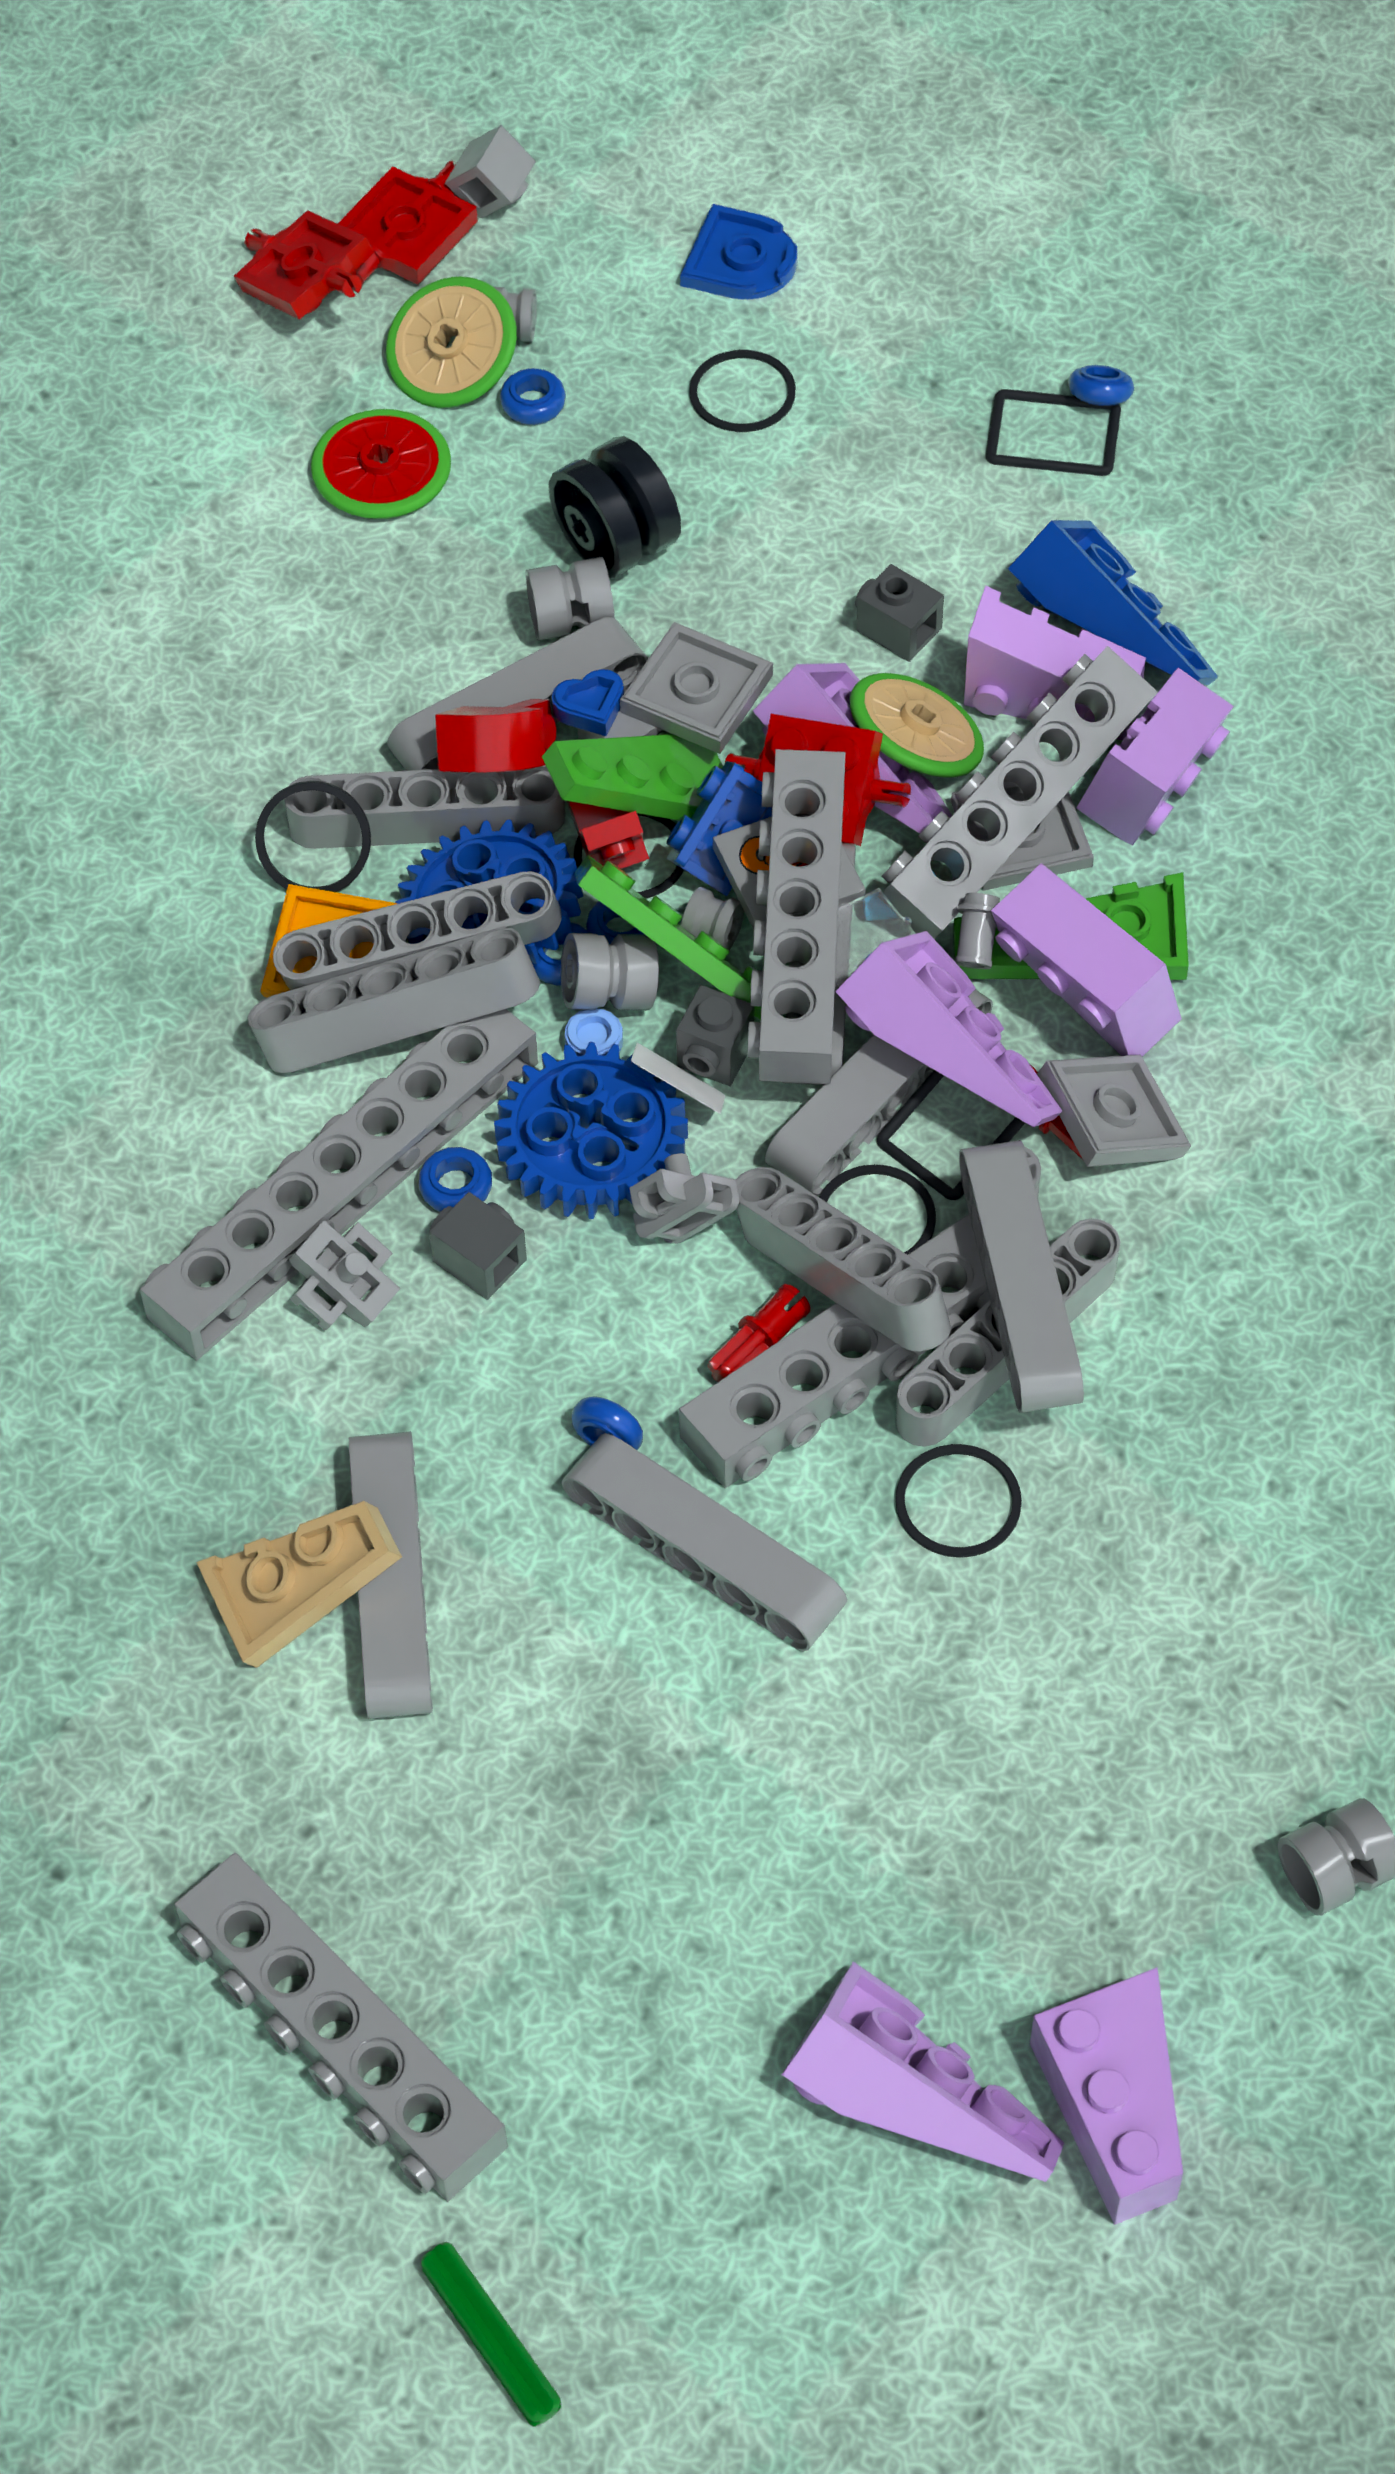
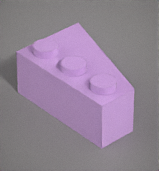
M985 585L968 635L964 694L965 706L974 707L987 715L1005 714L1027 719L1028 715L1049 692L1058 700L1068 690L1070 686L1062 678L1084 654L1094 661L1107 646L1144 678L1146 657L1081 629L1078 636L1047 623L1050 614L1033 607L1030 615L1000 602L1001 592ZM1075 703L1076 711L1082 719L1088 722H1095L1094 714L1089 707L1084 704ZM1132 722L1116 738L1117 740L1123 741L1128 735L1126 732L1132 725Z
M1177 668L1151 700L1147 710L1140 719L1137 718L1126 732L1128 735L1119 746L1115 744L1107 754L1076 809L1119 839L1131 845H1134L1145 829L1155 835L1174 808L1166 802L1173 791L1181 797L1185 795L1202 770L1194 764L1201 754L1211 759L1230 733L1222 724L1234 706L1183 670Z
M1042 863L991 910L999 931L996 941L1000 947L1015 961L1021 962L1024 960L1037 973L1046 987L1065 1000L1121 1056L1141 1055L1143 1057L1182 1019L1166 964Z
M1157 1967L1034 2015L1030 2046L1114 2225L1177 2200L1183 2177Z

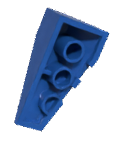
M1051 520L1008 567L1010 572L1019 580L1016 584L1018 591L1034 606H1043L1103 639L1146 657V662L1170 675L1177 668H1180L1203 685H1210L1218 678L1217 674L1182 630L1170 622L1161 624L1157 616L1161 613L1160 609L1163 605L1153 593L1145 592L1139 586L1129 583L1126 578L1133 576L1136 572L1135 569L1091 521Z

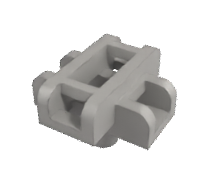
M681 1153L665 1158L666 1170L660 1169L629 1188L632 1204L636 1211L633 1214L638 1236L647 1239L661 1237L667 1243L673 1244L681 1243L734 1212L739 1205L736 1179L703 1172L694 1176L691 1174L688 1156Z
M323 1220L289 1258L292 1266L307 1278L291 1296L290 1300L296 1306L302 1304L319 1320L317 1324L323 1330H327L343 1311L355 1322L366 1327L374 1321L401 1289L379 1270L393 1253L359 1222L342 1237ZM355 1241L374 1256L371 1261L352 1245ZM317 1285L336 1301L332 1306L313 1290ZM370 1289L371 1292H370V1293L367 1295V1297L362 1301L361 1298H362V1297L366 1294V1292Z

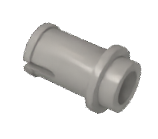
M966 893L964 903L958 904L957 911L963 915L958 951L955 957L957 965L974 969L992 968L991 957L996 923L991 910L1000 902L999 897L983 893Z

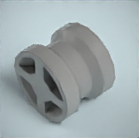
M494 287L505 297L512 309L516 322L517 337L521 341L533 342L537 313L536 289H523L520 293H509L504 287Z
M699 887L694 891L686 906L681 926L695 937L701 931L706 932L730 951L740 932L744 910L739 900L731 898L727 901L716 899L711 890Z

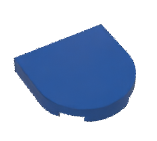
M712 204L680 274V286L733 299L750 300L769 296L781 290L793 278L797 269L796 243L783 231V225L775 219Z

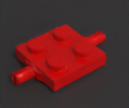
M448 161L445 167L434 178L430 179L412 176L392 166L337 223L365 236L375 252L360 266L355 274L361 279L362 285L379 268L387 269L419 285L478 222L477 206L456 197L445 184L455 167L454 161Z
M307 210L289 227L275 235H268L257 228L251 229L253 235L249 232L246 234L245 245L249 250L255 251L256 254L233 277L244 293L300 320L306 314L316 310L331 291L337 290L347 297H355L356 295L353 291L359 293L362 287L361 279L355 274L360 266L375 252L365 236Z
M770 714L765 745L759 755V759L739 756L733 753H729L725 759V762H735L745 767L744 771L763 782V772H775L776 749L845 752L842 843L861 846L866 819L873 809L875 802L897 805L904 808L908 805L910 799L901 795L889 794V792L911 795L909 783L880 779L878 758L883 734L875 730Z

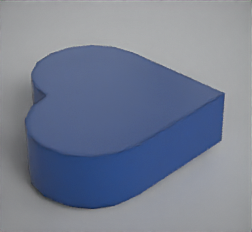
M600 669L586 674L582 680L570 679L559 683L552 693L554 716L566 725L606 737L620 711V699L624 695L623 681L617 673L611 670Z

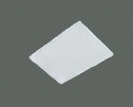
M636 1044L631 1058L633 1063L712 1110L721 1113L725 1099L724 1094L643 1045Z

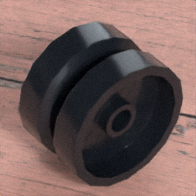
M625 436L614 437L593 449L588 461L586 459L574 460L552 474L548 482L549 499L555 518L566 540L583 560L603 557L609 579L616 578L635 567L642 554L644 556L655 555L672 545L681 534V516L675 496L664 474L652 457L637 442Z

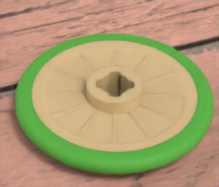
M462 276L449 277L424 286L402 305L395 315L388 332L386 359L393 380L408 397L431 407H455L479 398L501 379L512 360L517 338L516 322L512 309L505 297L497 289L479 279ZM456 336L452 346L446 348L450 338Z
M894 673L869 675L861 679L853 687L850 695V709L858 728L875 730L882 733L883 738L880 751L895 762L926 775L945 778L966 775L980 764L984 754L982 735L970 715L944 692L921 680Z

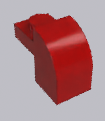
M528 699L505 707L462 706L435 714L438 769L443 772H503L544 766L545 763L542 756L556 739V724L551 716L550 699Z
M567 801L586 856H591L602 866L608 860L620 869L649 859L642 839L644 832L636 811L628 812Z

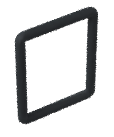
M1011 389L999 390L994 396L986 460L991 464L1107 476L1112 473L1114 468L1121 406L1119 404L1108 406L1089 404L1075 396ZM1004 400L1110 410L1103 466L996 455Z
M933 1070L877 1136V1144L880 1149L949 1200H958L964 1195L961 1180L954 1188H951L889 1141L944 1077L941 1073ZM1015 1117L992 1144L1010 1142L1025 1122Z

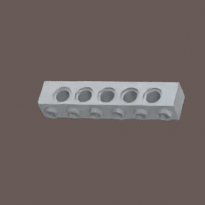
M1109 646L1094 661L1086 654L1079 659L1062 678L1070 686L1068 690L1058 700L1049 692L1028 715L1027 719L1034 727L1027 735L1021 739L1013 732L991 756L998 764L996 769L987 778L977 771L955 795V798L963 804L955 814L949 818L941 811L918 836L926 843L924 848L914 858L904 851L882 875L890 885L877 900L914 934L927 931L935 939L959 913L957 911L958 904L964 903L965 894L977 893L1158 693ZM1075 703L1084 704L1089 707L1094 714L1095 722H1088L1082 719L1076 711ZM1039 742L1049 743L1054 746L1059 753L1060 761L1055 762L1047 759L1040 750ZM1009 781L1017 784L1023 791L1024 801H1016L1010 798L1004 790L1003 782ZM967 821H976L982 824L987 830L989 840L980 841L974 838L968 830ZM937 860L945 863L952 872V881H943L937 878L932 872L930 862Z
M776 749L775 772H763L762 807L773 808L772 821H760L759 856H770L769 870H758L756 905L767 906L766 920H755L753 955L764 956V971L752 970L751 1006H761L762 1008L761 1022H749L748 1058H759V1081L831 1084L845 752ZM795 814H808V815H810V816H807V817H797V816H794V815H795ZM797 862H802V863H806V864H808V865L802 866V867H798V866H793V865H791V864H792V863H797ZM802 912L806 915L795 917L788 915V913ZM800 962L804 965L801 967H789L784 964ZM789 1012H794L802 1016L795 1019H789L781 1015Z
M969 1214L908 1254V1256L937 1275L940 1287H952L959 1290L954 1293L942 1292L951 1325L949 1337L990 1300ZM835 1303L679 1408L680 1438L725 1489L740 1478L744 1481H750L763 1473L771 1463L772 1457L790 1444L797 1448L809 1442L819 1431L821 1423L838 1411L842 1414H848L856 1410L867 1399L870 1390L887 1378L890 1381H897L904 1377L915 1366L918 1357L926 1351H910L902 1348ZM848 1351H856L864 1356L847 1358L841 1354ZM798 1384H809L816 1388L811 1391H798L792 1387ZM749 1417H761L766 1419L767 1422L752 1425L743 1420Z
M236 1852L175 1903L181 1924V1929L177 1932V1936L188 1952L200 1963H203L210 1957L225 1972L220 1977V1980L229 1994L242 2007L247 2008L254 2002L269 2018L264 2022V2026L275 2042L289 2054L298 2048L313 2063L308 2071L317 2085L333 2100L343 2094L357 2108L358 2112L353 2117L360 2129L379 2147L387 2140L404 2157L399 2162L400 2168L421 2192L426 2194L434 2188L449 2202L508 2148L505 2125ZM246 1931H255L262 1934L261 1939L251 1947L239 1948L231 1944L237 1935ZM288 1976H300L307 1980L302 1988L292 1993H282L274 1989L280 1980ZM332 2021H344L351 2025L350 2030L344 2036L337 2039H327L318 2034L324 2025ZM379 2066L390 2067L397 2072L391 2081L383 2085H371L363 2080L368 2071ZM431 2112L442 2118L439 2126L429 2132H416L408 2127L410 2121L421 2113Z

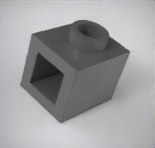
M890 564L876 579L871 578L867 580L856 596L857 631L908 662L942 629L944 594L893 564Z
M700 985L676 1029L677 1066L731 1087L748 1055L749 1022H755V1006H751L749 1002Z
M470 1192L454 1207L448 1206L444 1208L434 1219L429 1231L433 1262L487 1300L527 1260L524 1230L514 1223L509 1213L500 1205L494 1202L486 1204Z

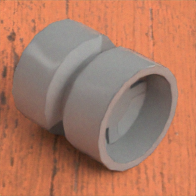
M603 557L572 562L569 570L563 572L557 565L526 570L528 602L537 640L567 636L572 626H578L581 629L604 617H613L615 619L611 586Z
M569 933L566 936L561 957V989L565 1006L568 1009L595 1010L598 1007H604L608 999L617 1010H650L653 1007L658 988L659 965L656 943L645 934H617L609 945L604 935H597L595 933Z
M1358 1798L1327 1814L1325 1827L1317 1822L1309 1823L1281 1837L1277 1844L1279 1858L1288 1880L1306 1908L1315 1915H1323L1353 1900L1356 1886L1363 1891H1370L1395 1878V1837L1382 1814L1365 1798Z

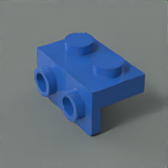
M726 761L722 769L713 766L697 791V795L703 798L693 816L689 818L683 815L671 831L666 844L672 847V850L666 859L727 896L732 886L713 850V837L772 817L773 807H762L763 782L744 771V768L735 762Z

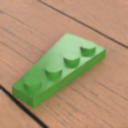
M674 734L554 741L542 756L562 800L628 812L636 811L639 814L680 820L683 815L689 818L693 816L703 798L697 795V791L705 776L713 766H717L720 769L723 767L716 752Z

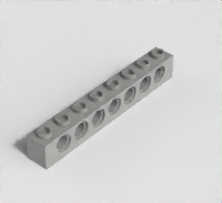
M507 1009L446 1026L430 1041L421 1042L416 1045L407 1055L402 1065L388 1077L379 1078L367 1088L360 1101L343 1115L338 1114L332 1117L324 1125L320 1135L303 1150L289 1154L281 1162L275 1174L257 1189L252 1188L243 1193L235 1203L233 1210L214 1226H207L200 1230L184 1252L170 1264L160 1265L149 1275L145 1285L140 1288L146 1318L196 1361L199 1360L299 1272L292 1266L289 1258L323 1220L342 1235L417 1170L430 1156L441 1149L507 1091V1083L509 1081H519L523 1077L522 1067L524 1065L535 1067L538 1064L536 1032ZM465 1060H472V1061H473V1062H470V1063H459V1062L465 1061ZM423 1096H431V1098H429V1099H424V1100L417 1099V1098L423 1097ZM382 1132L390 1133L386 1136H374ZM338 1169L348 1170L343 1173H331L332 1171ZM295 1206H304V1207H305V1208H303V1209H301V1210H298V1211H289V1210H288L289 1208H292V1207H295ZM253 1243L262 1244L261 1246L254 1249L244 1248L245 1246ZM208 1281L218 1282L216 1285L211 1287H199L201 1284Z

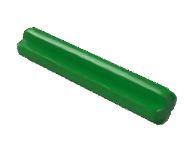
M449 2242L437 2245L421 2259L423 2273L528 2423L536 2427L547 2422L561 2409L560 2396L454 2246Z

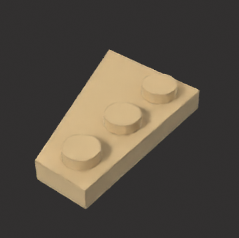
M362 1501L299 1524L297 1531L271 1541L261 1538L244 1544V1551L225 1558L214 1555L196 1563L242 1662L258 1668L401 1559L402 1555L378 1507Z

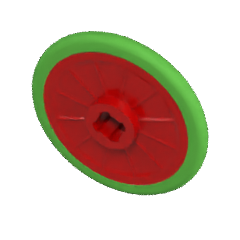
M394 409L363 411L340 420L320 438L314 448L311 460V473L318 491L329 503L346 513L374 519L398 517L423 507L442 490L451 469L450 450L439 430L417 415Z

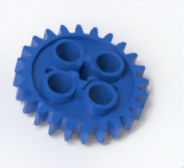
M510 819L504 822L500 831H492L489 821H483L480 833L474 835L466 826L460 827V840L455 842L443 835L440 836L439 841L442 850L438 853L428 849L421 850L425 865H408L406 869L411 881L398 884L402 899L395 903H403L519 872L532 871L541 874L549 881L561 908L562 920L558 929L550 937L524 945L531 962L535 964L541 962L537 951L540 947L543 946L555 951L559 948L555 933H572L573 929L569 917L580 916L581 909L577 899L583 897V890L577 884L574 874L577 870L574 858H570L566 844L560 843L555 845L552 832L550 831L544 832L537 837L532 823H528L516 833ZM539 898L530 899L520 906L518 913L524 915L533 914L540 910L545 900ZM484 913L472 914L463 922L462 928L475 929L480 927L486 921L488 915ZM426 927L417 928L407 936L406 940L409 944L420 943L428 937L431 929Z
M594 1042L588 1043L585 1055L577 1056L574 1049L568 1044L564 1046V1060L557 1062L551 1055L545 1052L542 1054L543 1069L541 1071L524 1065L522 1067L523 1083L514 1081L507 1083L508 1099L498 1101L499 1120L494 1121L495 1138L498 1141V1159L501 1162H505L506 1175L509 1181L520 1179L521 1195L526 1197L540 1190V1204L543 1209L548 1208L558 1199L563 1201V1213L566 1217L571 1215L577 1204L585 1205L586 1214L589 1219H594L598 1205L603 1204L607 1205L613 1216H618L620 1200L627 1199L632 1204L630 1187L660 1169L666 1170L664 1160L668 1156L680 1153L686 1154L685 1139L688 1138V1119L685 1118L684 1098L676 1097L675 1087L665 1081H661L657 1076L645 1069L642 1070L640 1066L631 1061L632 1055L626 1061L620 1059L618 1044H613L606 1056L598 1055ZM577 1094H586V1095H589V1096H587V1097H582V1098L573 1097L574 1095H577ZM628 1118L641 1119L637 1122L623 1121ZM547 1137L560 1138V1139H558V1140H556V1141H548V1142L542 1140V1139H545V1138H547ZM603 1161L611 1163L607 1166L593 1165L594 1163Z

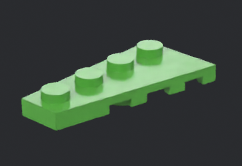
M586 856L574 872L577 884L724 994L751 1003L752 970L757 971L756 969L748 965L742 973L725 960L730 951L704 931H701L695 937L678 924L683 917L679 912L657 896H654L649 902L632 889L636 881L608 860L602 866L591 856ZM755 1006V1017L761 1020L762 1007Z
M1183 872L1164 876L1163 883L1138 888L1136 882L1113 886L1112 893L1085 898L1166 964L1170 980H1187L1189 962ZM962 917L954 918V961L958 951ZM997 926L991 957L992 968L974 969L959 966L969 979H1040L1037 973L1024 960L1021 962L1015 961L1000 947L996 941V936L999 934Z

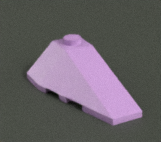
M846 663L796 664L753 712L764 724L762 730L765 736L767 735L770 714L858 728L851 714L850 695L853 687L860 680ZM880 751L878 758L880 779L909 783L911 795L889 792V794L901 795L910 799L908 805L904 808L875 802L874 806L920 834L941 811L949 818L952 817L947 806L928 779L917 772L912 771L910 773L905 766L895 762Z
M927 931L882 942L835 991L847 1004L845 1010L850 1019L860 1028L871 1031L878 1038L1030 1126L1036 1127L1054 1120L1062 1112V1109L1028 1061L1019 1053L1004 1048L1000 1042V1033L1004 1030V1027L995 1014H984L975 1007L968 997L976 989L966 973Z
M852 1962L796 2048L782 2075L793 2082L796 2090L804 2098L815 2104H825L840 2115L1046 2182L1054 2171L1064 2142L1004 2087L988 2085L983 2089L974 2080V2073L967 2064L971 2056L955 2042L948 2044L946 2048L934 2044L916 2027L925 2014L906 1997L855 1962Z

